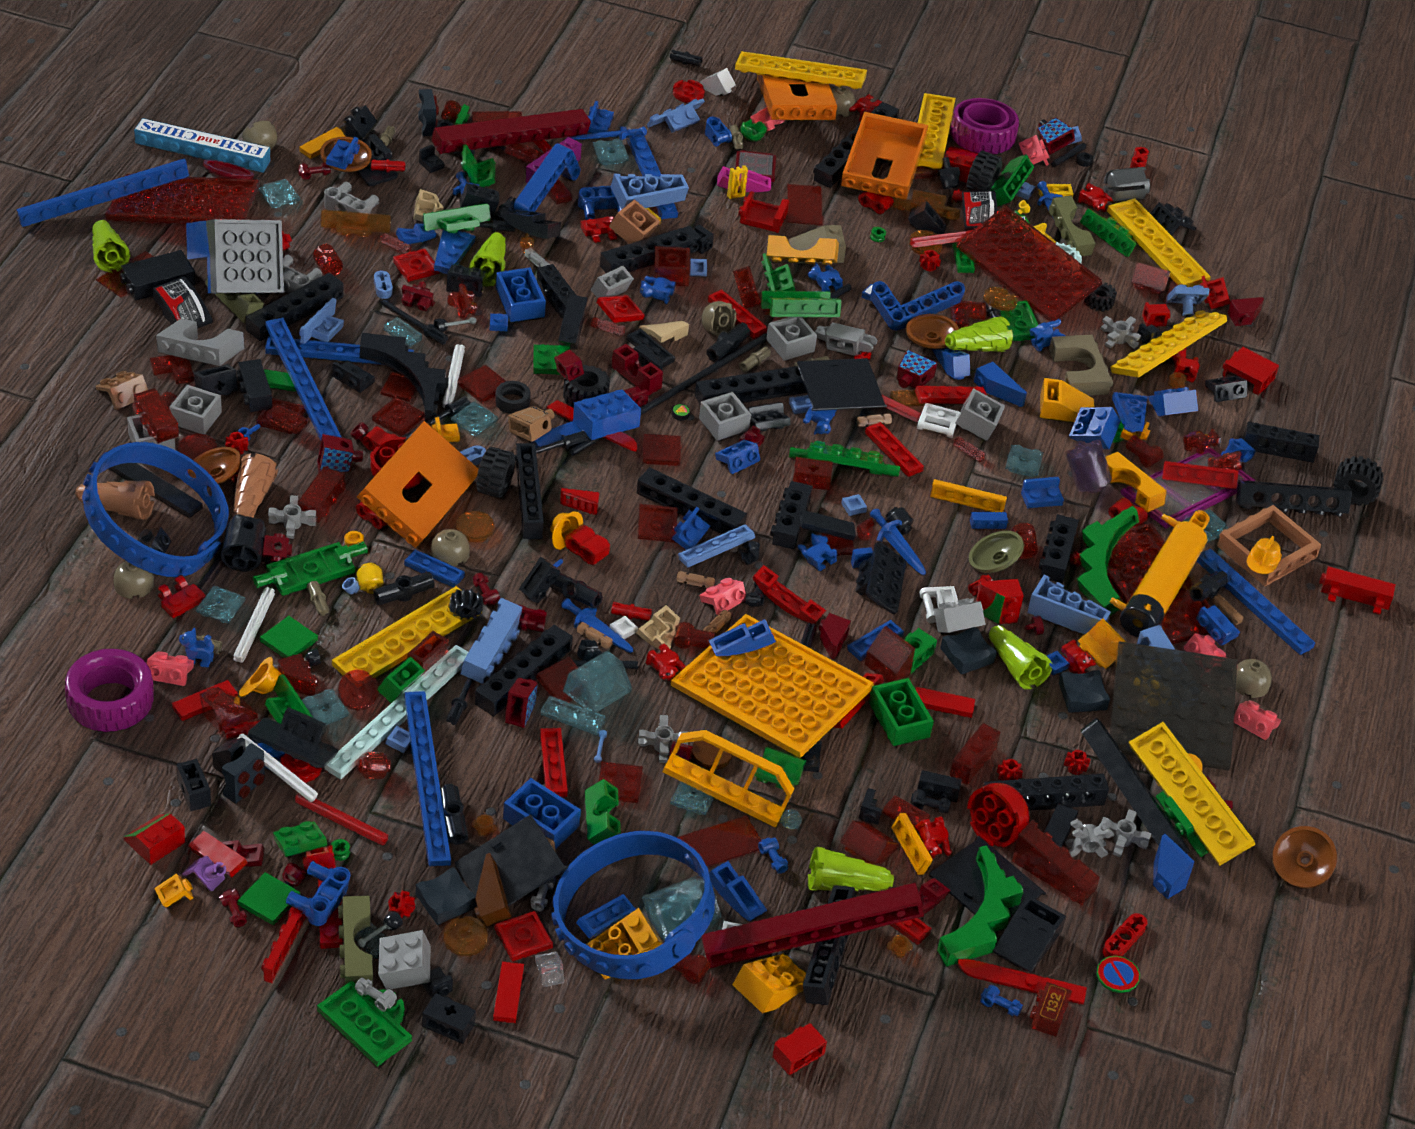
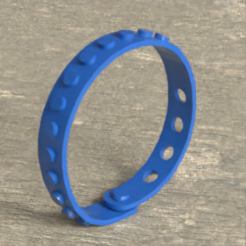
M132 442L105 452L99 458L98 463L94 462L88 471L92 474H87L83 483L85 486L82 495L84 511L91 528L98 538L119 557L147 572L166 577H178L195 573L219 551L222 543L218 540L227 526L229 517L228 505L220 486L195 461L163 445L149 442ZM124 463L147 464L175 475L197 492L209 508L214 522V536L208 541H204L198 548L197 555L194 556L169 555L142 544L123 531L105 511L98 495L97 476L112 466ZM188 469L195 472L196 478H192L188 474ZM207 486L211 488L212 496L208 494Z
M633 831L615 835L595 844L580 854L568 866V869L565 870L560 878L555 895L553 896L554 912H552V920L554 926H559V928L555 929L559 941L563 940L566 951L583 965L593 971L613 978L643 979L666 971L691 953L695 943L705 933L713 919L715 894L708 868L694 848L684 841L665 833ZM638 855L665 856L686 864L703 879L705 883L704 893L696 910L687 920L668 934L662 945L648 952L636 955L605 953L582 943L565 927L567 909L578 888L594 873L621 859Z

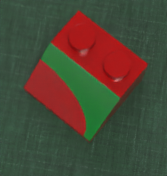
M1018 579L982 581L979 585L976 601H981L984 617L997 624H1010L1018 622L1024 595Z
M171 813L161 814L124 836L123 840L145 861L152 865L186 843L185 827Z

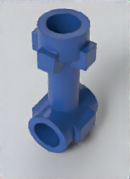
M775 837L762 839L758 843L760 853L769 854L773 861L771 867L778 874L786 872L788 870V861L780 857L776 851L779 849L777 839Z
M989 985L988 988L983 990L981 1003L984 1006L992 1007L995 1003L1008 1009L1009 1015L1019 1016L1023 1008V1004L1015 999L1012 1002L999 996L1000 990L994 985Z

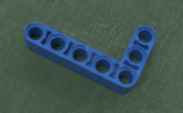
M559 143L553 146L516 199L514 209L535 212L560 175L572 181L579 177L581 170L572 149Z
M877 281L872 286L870 299L889 328L897 331L907 327L908 322L916 316L936 314L960 303L965 292V286L958 281L952 282L900 305L889 287L884 282Z

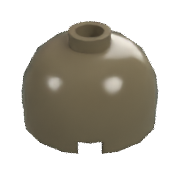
M845 87L831 89L837 104L836 117H838V114L843 115V117L852 115L854 112H850L849 108L856 103L853 92Z
M269 121L253 123L254 127L250 129L247 127L244 130L242 138L245 142L270 147V150L277 143V131Z
M722 301L712 302L705 307L702 314L704 329L709 334L717 337L723 331L728 332L734 328L736 323V311L732 309L730 303Z
M446 529L434 537L431 544V557L454 567H457L458 563L463 562L464 564L467 562L470 554V545L467 537L462 532L455 529Z
M124 561L114 572L113 584L115 591L125 598L133 599L132 596L139 595V598L144 597L154 588L153 573Z
M1246 659L1235 667L1232 673L1231 684L1239 694L1244 696L1246 693L1251 695V698H1258L1267 694L1271 686L1272 675L1268 666L1262 661Z

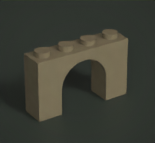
M1093 335L1052 337L1049 352L1053 362L1078 361L1090 368L1084 371H1067L1064 382L1088 396L1109 394L1110 387L1113 386V379L1108 373V367L1104 364L1103 355L1099 352L1098 343L1095 342Z

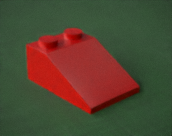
M950 146L944 158L949 157L951 167H959V181L967 183L970 168L979 153Z

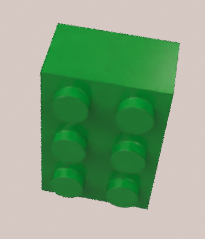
M909 678L872 686L869 704L893 746L930 738L934 721Z

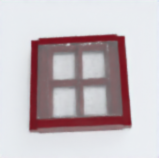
M737 151L735 170L736 167L741 168L745 165L748 170L769 177L771 182H774L776 155L753 151Z

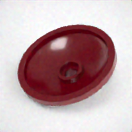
M217 160L203 161L204 169L213 178L219 180L220 184L225 186L245 183L254 177L253 172L238 165Z

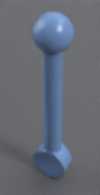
M605 730L599 731L600 741L597 755L594 757L596 763L602 761L604 738L607 737V731Z

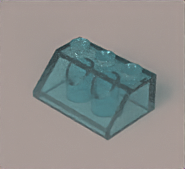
M605 651L570 672L563 692L592 714H595L631 692L632 686L623 662L609 651Z
M699 875L642 897L648 918L663 940L666 939L672 930L687 920L700 903L705 883ZM716 897L712 921L722 917Z

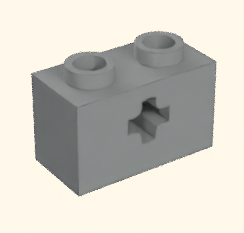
M621 266L598 277L591 291L597 298L617 296L627 291L634 278L624 266Z

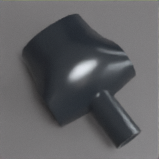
M949 157L942 158L944 169L938 170L937 174L943 189L960 186L959 167H951Z

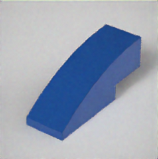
M764 619L748 628L743 623L709 640L716 656H730L766 647L775 643L776 640Z
M729 861L710 871L709 875L713 887L746 920L750 922L767 911L743 875L739 877Z

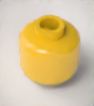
M365 563L358 569L357 580L361 590L373 594V589L384 585L382 569L375 563Z

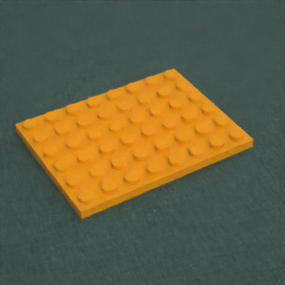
M745 614L727 631L743 623L748 628L760 621ZM771 627L769 628L776 640L775 643L751 652L730 656H716L710 645L671 680L672 687L798 758H801L872 691V686H874V683Z

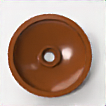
M336 137L326 141L322 145L320 152L323 162L326 164V158L338 139L351 143L354 138ZM358 139L360 149L358 154L354 155L352 164H349L345 170L331 165L328 166L341 172L359 171L371 162V149L366 143Z
M922 314L908 322L906 333L910 340L921 347L942 349L948 347L945 344L947 334L958 330L959 327L948 317L938 314Z
M219 447L200 454L193 461L204 468L219 485L237 472L241 465V456L234 448ZM188 469V474L192 478H196L195 472Z
M1311 826L1294 827L1283 833L1277 840L1273 849V864L1278 875L1288 884L1298 888H1312L1323 884L1331 877L1337 864V851L1331 838L1323 831ZM1303 858L1309 859V862L1307 864H1304L1301 861Z

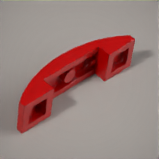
M763 565L753 576L754 582L761 591L787 613L803 621L816 624L825 614L826 610L811 599L808 603L779 583L777 581L779 576Z

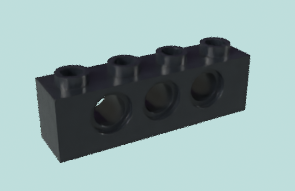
M553 264L537 268V283L544 296L563 320L570 294H576Z
M1247 422L1243 435V440L1254 448L1255 452L1314 463L1319 448V435L1259 423Z
M790 481L789 487H785L783 493L784 500L780 501L778 510L780 513H776L774 521L776 525H772L770 536H773V545L795 549L801 530L799 514L802 510L807 511L813 486Z
M1057 514L1056 520L1051 521L1049 532H1052V534L1048 533L1045 544L1048 546H1044L1042 557H1045V559L1041 558L1038 568L1042 570L1040 578L1046 575L1050 577L1049 580L1063 583L1079 522L1078 519Z

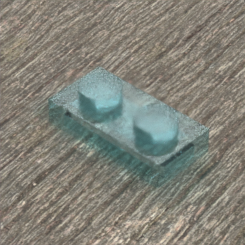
M398 317L384 324V330L390 335L406 337V345H409V347L422 340L421 333Z

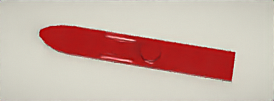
M559 400L546 406V409H551L554 413L573 421V407ZM621 431L604 437L631 451H637L635 440Z
M971 959L958 960V966L961 971L973 978L1050 997L1052 993H1056L1058 998L1061 995L1060 999L1084 1005L1087 987Z

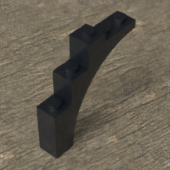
M362 333L360 359L384 364L401 373L417 389L422 399L425 410V422L432 419L433 415H437L438 404H435V401H439V395L444 394V388H448L449 384L446 370L428 368L429 361H426V353L409 352V345H406V337Z

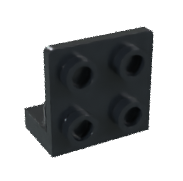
M1158 202L1150 213L1171 236L1180 225L1194 231L1197 228L1193 224L1194 221L1183 214L1184 211L1177 206L1174 208L1169 203Z

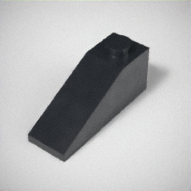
M570 294L558 339L559 345L578 349L588 302L587 297Z

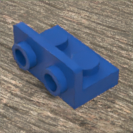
M595 101L589 110L588 118L591 121L589 133L608 132L614 117V112L598 109L599 101Z
M354 137L351 143L338 139L326 158V164L345 170L349 164H352L354 155L359 152L358 138Z
M742 440L715 453L716 460L728 464L731 474L760 461L757 443Z
M1059 477L1024 480L1021 494L1027 508L1063 505L1064 499L1059 490Z
M698 507L693 512L689 510L682 518L685 522L680 521L674 529L676 534L672 539L686 550L696 546L710 527V525L696 515L699 511Z
M1216 605L1208 609L1205 606L1200 609L1196 617L1197 621L1220 646L1239 636V630Z

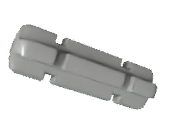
M532 248L525 250V257L530 259L538 268L550 265Z

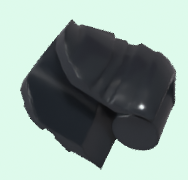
M750 540V542L744 543V548L746 549L739 548L741 559L746 565L752 564L759 559L760 544L758 542Z
M581 640L577 656L581 660H590L601 657L602 651L598 648L595 640Z

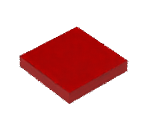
M425 248L393 257L394 264L407 282L440 273L434 271L435 262Z
M628 295L599 297L596 302L613 323L643 320L645 316Z
M535 911L495 924L494 929L512 962L553 948V942Z

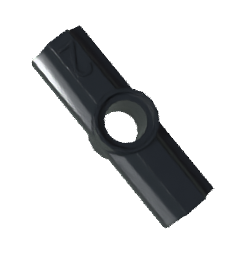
M742 322L729 332L723 331L718 336L717 341L706 351L709 360L712 362L719 361L727 353L737 350L740 343L750 335L751 330L748 328V325Z
M1223 570L1220 572L1215 571L1210 575L1205 574L1197 584L1190 588V599L1194 602L1203 601L1208 597L1212 599L1228 583L1227 574Z
M430 572L413 577L402 575L396 578L395 583L373 589V595L377 605H383L395 600L406 602L411 600L413 594L434 588L435 582Z
M561 572L557 575V580L550 586L563 593L566 598H573L591 608H597L603 600L602 592L587 586L584 581L575 580Z
M453 783L445 784L440 788L449 841L455 845L463 844L464 841L468 840L463 814L464 806L460 800L458 786L453 785Z

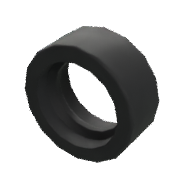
M503 382L496 389V406L501 411L509 414L529 408L531 392L529 387L522 382ZM515 394L521 396L522 399L508 400L503 396Z

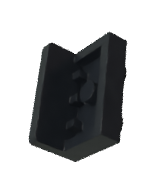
M782 402L748 407V411L751 414L750 426L759 428L760 432H765L769 428L783 429L784 426L791 425L790 417L784 414Z
M162 527L143 530L137 540L162 553H166L171 543V539Z
M540 557L519 590L527 595L529 600L539 603L546 596L551 584L557 580L560 570L545 558Z

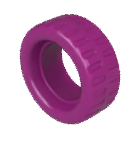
M987 98L967 99L960 102L953 111L950 134L952 139L966 150L975 153L985 151L991 154H999L1013 147L1017 137L1019 117L1011 107L1002 102Z
M101 649L82 656L73 663L65 678V696L70 714L81 725L96 731L113 732L134 726L148 714L154 700L153 678L149 666L136 654L121 649ZM106 683L122 684L132 690L126 697L115 701H98L87 696L92 689Z

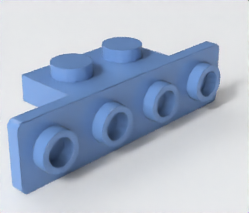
M703 98L700 100L694 99L687 105L681 104L674 110L668 109L661 115L655 114L650 117L647 127L649 128L666 121L673 133L696 124L700 121V118L695 109H698L705 101Z
M332 298L328 303L326 302L324 307L318 310L316 315L301 327L299 336H301L300 343L305 344L311 337L323 342H329L343 328L344 320L332 317L335 314V298Z

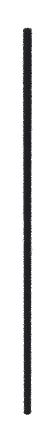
M846 284L831 293L830 298L836 299L852 289L851 285ZM767 332L640 407L641 415L766 341ZM604 437L594 440L588 438V441L576 445L569 452L574 456Z

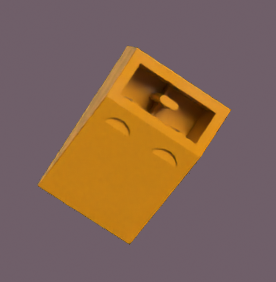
M1044 378L1040 394V418L1075 422L1081 407H1094V399L1063 380Z
M637 908L586 945L609 954L636 955L655 949L662 945L663 942L649 919ZM601 974L604 980L611 978L609 976Z
M782 953L743 964L732 985L763 1014L776 1010L803 991L806 972L798 968L789 956Z

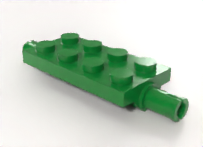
M822 441L811 442L807 450L790 447L789 458L805 460V462L816 464L821 460L870 469L869 473L899 477L900 466L885 464L883 455H880V452L869 451L868 453L855 447L846 449L839 444L829 446L825 445V442Z
M364 541L351 546H341L339 542L267 564V572L253 576V581L256 588L273 583L281 595L285 596L306 589L307 585L312 581L322 584L355 573L352 557L367 554V545Z

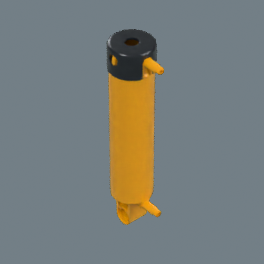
M1202 510L1195 511L1189 522L1177 521L1171 516L1162 515L1161 519L1174 528L1127 604L1113 597L1109 601L1113 606L1122 611L1120 622L1124 630L1130 635L1139 638L1140 631L1160 625L1163 621L1164 615L1206 546L1207 535L1204 529L1210 521V517L1206 512Z

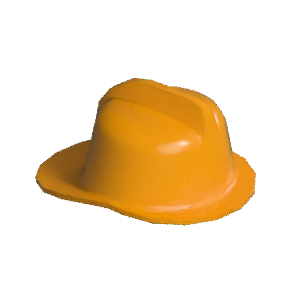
M579 512L560 513L554 518L550 530L553 533L552 543L556 549L566 547V535L583 524V517Z
M1274 536L1270 539H1260L1251 549L1246 562L1252 571L1259 574H1269L1277 568L1282 554L1280 552V545L1274 541Z
M272 657L266 658L259 665L255 673L245 682L239 691L240 697H244L252 691L267 694L274 690L278 677L282 674L272 665Z

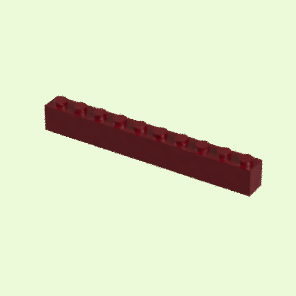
M583 109L436 127L434 128L431 141L439 154L463 151V145L467 144L470 150L543 139L585 135L588 133L591 121Z
M916 883L705 933L701 937L708 967L713 968L923 917L924 913Z

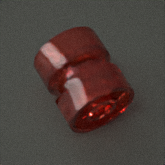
M323 244L314 250L313 259L323 275L330 272L336 276L342 271L343 263L333 246Z
M1029 523L1015 525L1011 531L1018 533L1024 541V550L1019 558L1028 559L1035 556L1038 552V544L1034 526Z

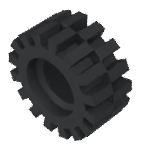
M1095 281L1093 284L1089 283V286L1087 285L1084 303H1086L1087 307L1090 306L1092 310L1096 308L1095 311H1099V309H1101V312H1104L1105 309L1108 311L1114 306L1117 295L1116 289L1112 288L1111 284L1108 286L1106 282L1102 284V281H1099V283Z

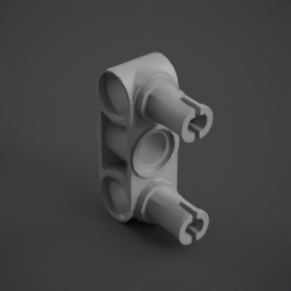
M344 182L337 188L329 187L325 189V208L358 224L365 223L372 208L379 204V198L376 195H371L370 198L363 201L348 194L352 190L349 182Z
M290 255L283 257L284 292L291 293L322 277V272L318 268H314L308 275L290 268L289 266L293 264V258Z

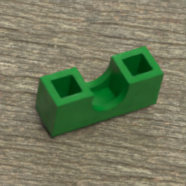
M603 779L585 790L587 838L592 844H597L605 839L621 834L620 821L609 814L614 807L619 805L618 788Z

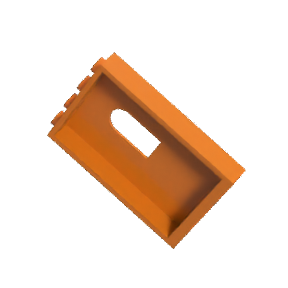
M767 74L757 75L771 120H836L837 104L828 83L805 82L801 79L790 80L787 77H772ZM789 84H804L808 95L803 97L794 95Z
M864 112L843 171L841 186L906 200L927 138L928 125ZM877 158L893 161L888 177L885 179L872 176Z
M423 421L359 493L357 498L387 523L392 530L403 537L407 543L416 548L476 479L479 468L429 424ZM419 472L432 486L418 502L410 503L403 497L402 490L415 474Z

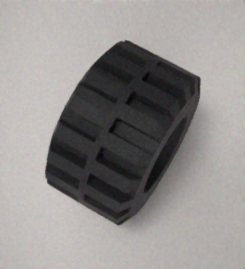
M981 151L974 159L970 168L967 189L972 192L990 191L999 178L1002 158Z
M583 365V375L571 381L564 378V401L569 406L574 407V402L609 393L610 378L607 376V373L602 371L601 368Z
M489 447L486 450L477 474V491L479 493L502 498L507 493L515 468L513 452L495 447Z
M1352 456L1351 459L1346 458L1344 462L1340 463L1333 486L1334 488H1346L1352 491L1351 505H1368L1369 502H1374L1378 498L1384 475L1381 472V467L1377 466L1375 461L1372 462L1370 458L1364 459L1363 456H1359V458Z

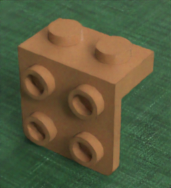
M121 371L116 374V377L112 379L105 378L100 381V384L95 386L97 390L109 393L114 409L117 410L150 395L143 374H136L135 372Z

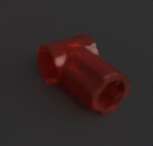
M1135 435L1130 437L1126 443V448L1139 457L1144 467L1149 468L1164 457L1163 451L1159 446L1154 445L1151 447Z
M681 622L676 629L674 644L683 649L690 647V645L708 648L710 646L709 640L715 638V633L698 630L688 622Z
M689 954L672 966V968L683 973L684 978L690 983L698 984L710 969L711 963L703 955L696 954L692 956Z

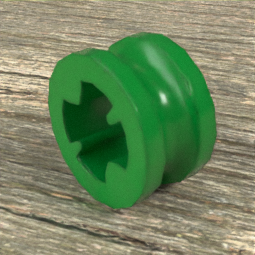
M881 227L872 228L870 239L874 242H883L886 230Z
M337 839L331 843L335 860L343 861L349 857L350 845L346 840Z

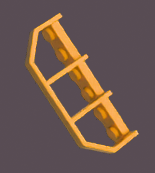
M707 730L681 733L662 771L775 828L794 791L793 785L781 766ZM703 740L719 748L710 771L677 756L676 754L681 743ZM724 751L754 765L744 788L714 774ZM758 768L777 778L787 795L782 806L748 791Z

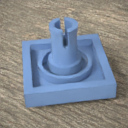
M1177 285L1166 296V303L1183 304L1182 316L1191 317L1194 315L1193 304H1201L1209 295V288H1203L1202 285L1193 287Z

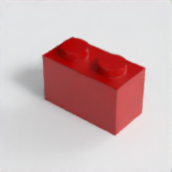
M809 1023L804 1027L796 1028L787 1037L779 1038L774 1044L772 1057L790 1076L823 1056L827 1041Z

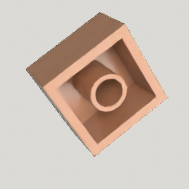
M634 199L617 213L609 227L630 244L650 237L661 221Z

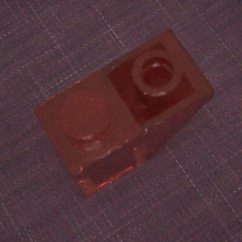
M302 654L279 659L278 671L286 676L294 690L311 697L315 696V687L318 686L316 676L311 674L309 662L304 660Z

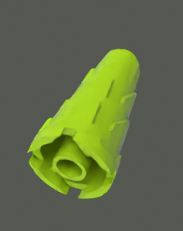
M100 220L95 222L92 228V246L96 265L105 272H112V270L116 269L120 271L121 265L128 264L130 259L128 246L107 221Z
M495 232L491 234L470 262L469 268H479L486 271L483 286H494L496 283V272L505 271L506 240L501 233Z
M994 317L952 331V333L947 334L945 344L952 350L1005 352L1004 350H1008L1012 344L1013 333L1012 329L1008 330L1007 326L1010 323L1004 317Z
M998 625L991 628L989 639L994 644L999 656L1016 682L1023 689L1027 690L1033 689L1031 685L1035 684L1038 687L1044 683L1052 671V667L1049 665V663L1052 664L1051 660L1003 626Z
M816 846L813 850L809 865L811 874H808V887L810 890L832 891L833 885L855 887V891L887 890L893 886L894 875L884 867L865 863L864 860L847 857L843 853L827 850L822 847Z

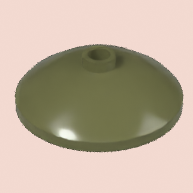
M1013 531L992 533L982 538L973 546L969 554V562L972 568L979 572L995 573L1002 571L1019 559L1024 550V541L1018 533Z

